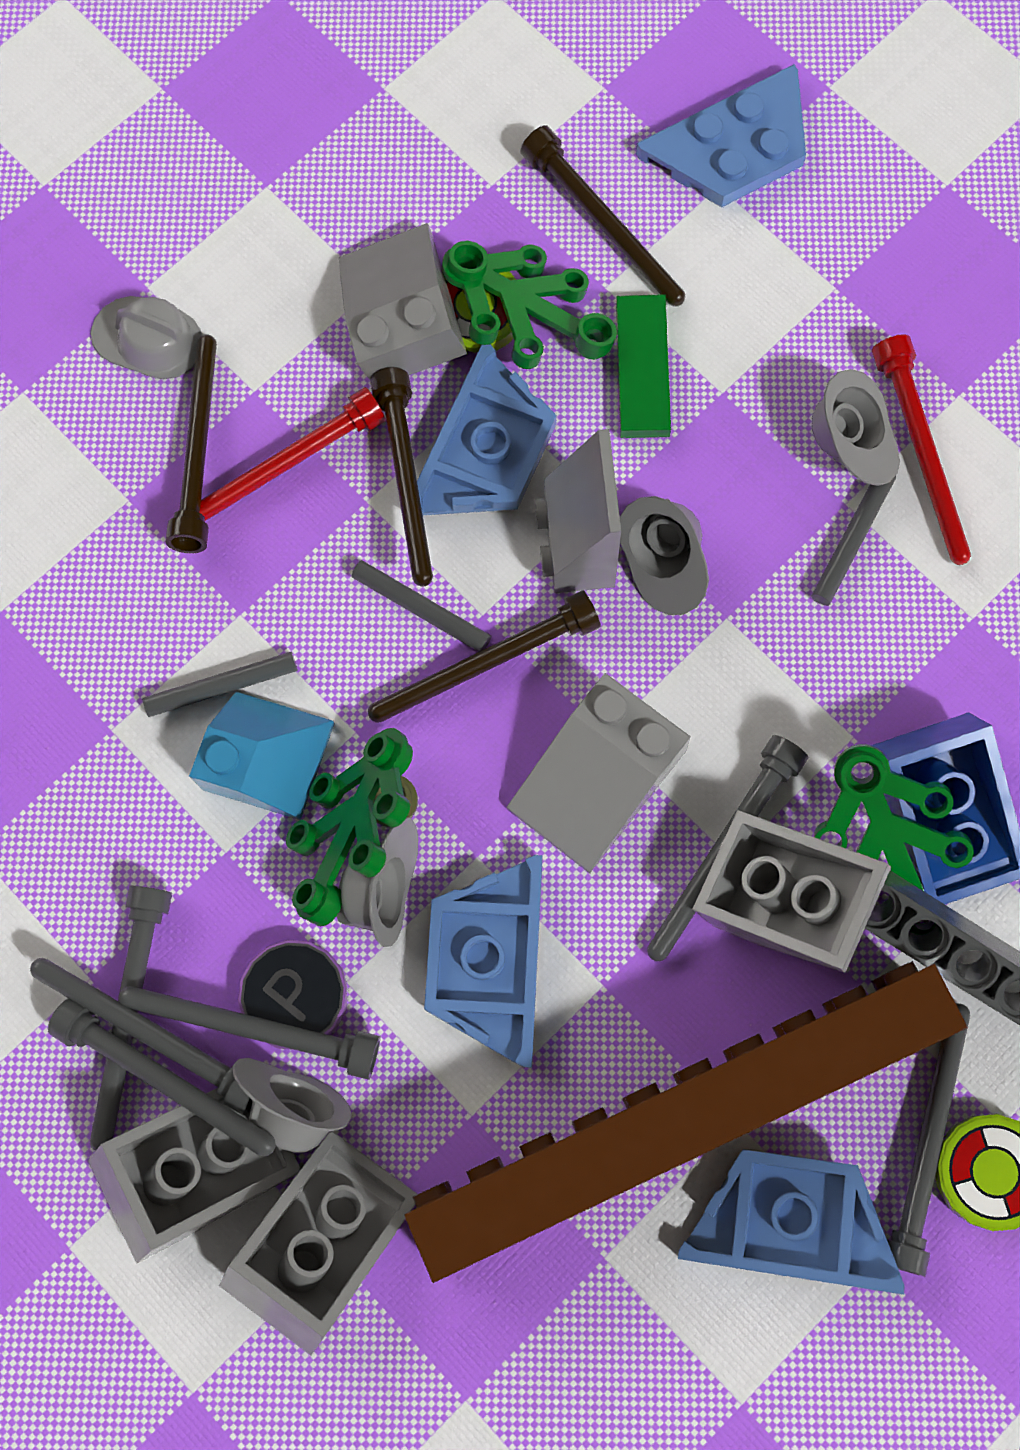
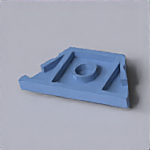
M793 64L638 142L636 148L637 157L646 164L652 159L671 170L672 179L686 187L699 190L704 198L720 207H724L802 167L806 158V147L797 67Z
M490 344L481 345L417 480L423 516L517 510L557 424V415L541 398L531 394L528 384L516 371L513 374L496 357V350Z
M533 855L526 858L523 863L497 874L494 872L476 880L470 886L460 890L455 889L431 901L424 1010L523 1068H532L543 855Z
M742 1149L730 1168L727 1178L711 1198L704 1210L703 1216L687 1241H684L678 1253V1259L904 1295V1282L858 1165Z

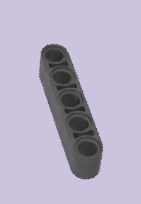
M890 870L882 887V891L890 895L884 903L874 906L865 929L925 967L935 964L944 979L1020 1025V992L1009 993L1005 991L1009 984L1020 980V951ZM921 920H930L936 923L935 928L924 935H917L909 931L911 926ZM978 950L983 952L981 958L971 964H963L957 961L959 956L966 951Z

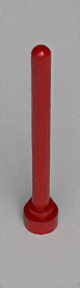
M909 335L892 336L880 341L872 348L878 371L884 372L886 378L892 379L950 559L956 565H964L970 560L971 552L911 371L914 369L913 361L916 358V353Z
M367 387L348 397L350 402L342 407L343 413L201 499L200 513L204 516V522L355 429L357 432H360L366 428L370 432L386 422L380 406Z

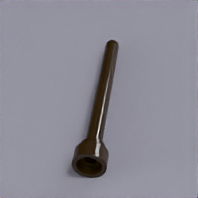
M547 125L540 126L530 133L520 149L521 155L534 169L540 168L543 172H551L658 293L666 295V301L669 305L677 307L683 304L685 301L684 290L563 158L564 150L561 148V139Z
M208 334L200 336L197 341L180 508L167 523L165 543L172 550L181 553L202 552L207 548L209 527L204 522V516L200 513L217 348L215 338Z
M388 367L372 375L370 379L371 391L381 410L386 415L412 579L416 585L424 587L432 582L433 572L405 408L412 397L409 374L404 369Z
M584 590L565 598V605L557 608L558 614L374 702L368 708L369 718L376 723L383 722L566 632L570 636L578 632L581 636H584L600 628L601 623L591 600Z

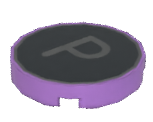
M285 940L267 946L250 961L240 979L238 1003L242 1014L331 1035L337 1030L347 1011L348 987L342 967L328 951L309 941ZM270 1044V1045H272V1046H274L275 1048H278V1049H289V1050H292V1049H290V1048H286V1047H282V1046H277V1045Z

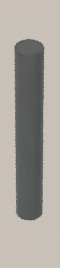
M896 476L887 484L879 486L869 485L811 595L812 599L817 603L825 606L831 604L896 480Z
M363 560L359 561L352 572L353 579L478 652L486 649L491 640V635Z
M291 651L143 697V705L148 717H152L298 671Z

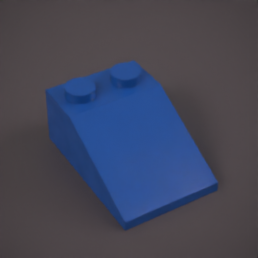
M968 712L871 745L885 754L889 761L890 771L924 785L929 782L943 783L949 788L953 797L951 812L943 818L933 819L924 815L919 805L884 793L892 813L944 834L949 831L963 832L972 843L974 849L973 858L969 864L961 868L949 867L939 856L905 843L922 887L927 894L943 904H948L1020 879V828L991 724ZM931 793L926 797L925 804L931 808H938L944 804L946 797L942 793ZM952 842L947 846L945 853L949 856L957 857L964 853L966 846L961 842Z

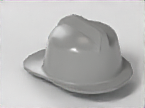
M129 296L116 299L102 308L95 317L91 328L92 345L102 358L112 364L159 379L176 378L190 371L195 365L197 341L202 336L201 329L192 317L177 309L176 306L167 300L156 297Z
M853 369L838 372L829 380L824 392V398L816 405L812 415V431L815 441L824 452L832 456L837 462L843 464L854 477L862 482L875 486L887 484L898 473L900 457L889 421L884 396L876 383L865 373Z
M656 496L638 498L628 504L620 516V542L627 557L635 584L643 599L655 610L667 615H684L698 607L706 596L709 583L707 563L701 548L703 534L700 522L691 510L684 505L671 502L669 499Z
M406 818L397 827H391L386 834L382 848L386 851V861L382 870L377 875L370 878L365 877L351 869L348 864L343 871L339 884L342 906L336 916L338 922L346 926L373 931L376 941L382 947L392 946L397 941L402 929L405 901L418 855V832L411 818Z
M250 1058L238 1059L232 1066L233 1076L238 1085L253 1100L249 1121L271 1134L275 1139L276 1146L283 1150L291 1152H307L319 1145L329 1131H337L347 1127L352 1118L350 1106L343 1096L331 1086L315 1078L287 1072Z

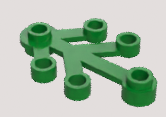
M460 241L445 253L442 261V273L449 283L463 289L472 316L468 332L474 342L481 345H489L497 339L499 333L500 319L494 312L490 311L485 290L501 299L515 341L511 358L520 368H535L540 363L544 350L542 341L534 334L528 314L574 339L578 352L587 359H599L611 351L617 336V328L609 317L599 313H591L585 315L580 320L541 298L559 295L563 300L570 303L581 301L585 297L589 285V279L583 271L569 268L563 271L562 274L541 276L545 268L547 256L545 251L536 245H525L520 250L487 254L486 250L478 243ZM530 259L535 261L537 264L527 263L525 260ZM516 270L525 279L509 280L499 273ZM567 283H574L579 288L570 287ZM478 325H487L491 330H483ZM521 349H529L533 351L534 354H525L521 351Z
M387 728L373 735L365 745L364 757L337 777L327 772L317 776L311 784L309 796L312 801L326 809L335 807L345 793L357 785L359 787L352 797L314 824L305 820H299L291 826L287 833V847L302 856L313 854L320 843L335 834L314 879L308 878L300 882L292 897V903L296 908L297 914L316 926L322 927L331 923L341 909V889L333 885L355 838L357 843L349 854V866L365 877H374L382 870L386 861V851L380 847L376 819L389 827H397L405 821L409 814L410 802L404 797L400 776L405 773L412 761L413 749L408 743L406 736L395 728ZM379 788H381V794L376 798L375 802L373 803V800Z
M854 745L845 749L839 755L834 766V777L841 792L828 820L819 824L815 829V838L821 839L824 833L833 831L841 836L837 846L847 848L846 830L861 802H863L870 822L856 852L878 860L883 850L887 862L891 866V871L922 891L924 889L905 843L939 856L947 866L952 868H961L970 863L974 855V849L966 834L960 831H949L944 834L892 813L884 795L885 793L919 805L924 815L929 818L940 819L947 816L953 808V797L946 785L940 782H929L924 785L890 771L889 761L885 754L871 745ZM861 762L868 763L873 768L872 773L863 779L856 778L851 773L852 768ZM938 792L945 795L944 804L938 808H931L925 804L926 797L931 793ZM952 842H961L966 846L964 853L957 857L947 855L945 850ZM933 921L927 923L916 922L909 931L917 935H924L931 932L935 928L936 923Z

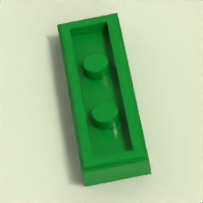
M666 295L617 296L616 322L620 438L670 437L671 414Z

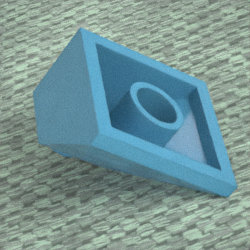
M235 692L208 725L189 777L204 791L301 820L309 798L311 784L316 778L335 723L333 720Z

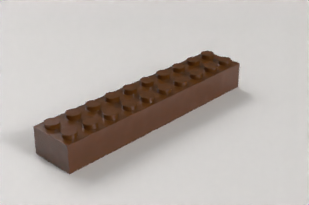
M911 961L872 980L871 983L876 991L867 995L863 986L860 985L823 1003L822 1006L826 1015L818 1019L815 1018L812 1010L809 1009L772 1027L777 1037L774 1040L764 1043L759 1033L723 1050L722 1052L727 1062L712 1068L709 1059L706 1058L673 1074L677 1085L660 1093L655 1082L625 1096L622 1100L626 1110L608 1118L604 1107L572 1121L571 1123L576 1133L555 1142L551 1132L519 1146L524 1158L504 1167L499 1156L466 1171L470 1183L452 1191L449 1181H446L413 1196L417 1208L404 1214L432 1283L967 1029L968 1026L936 965L932 964L918 971L914 962Z

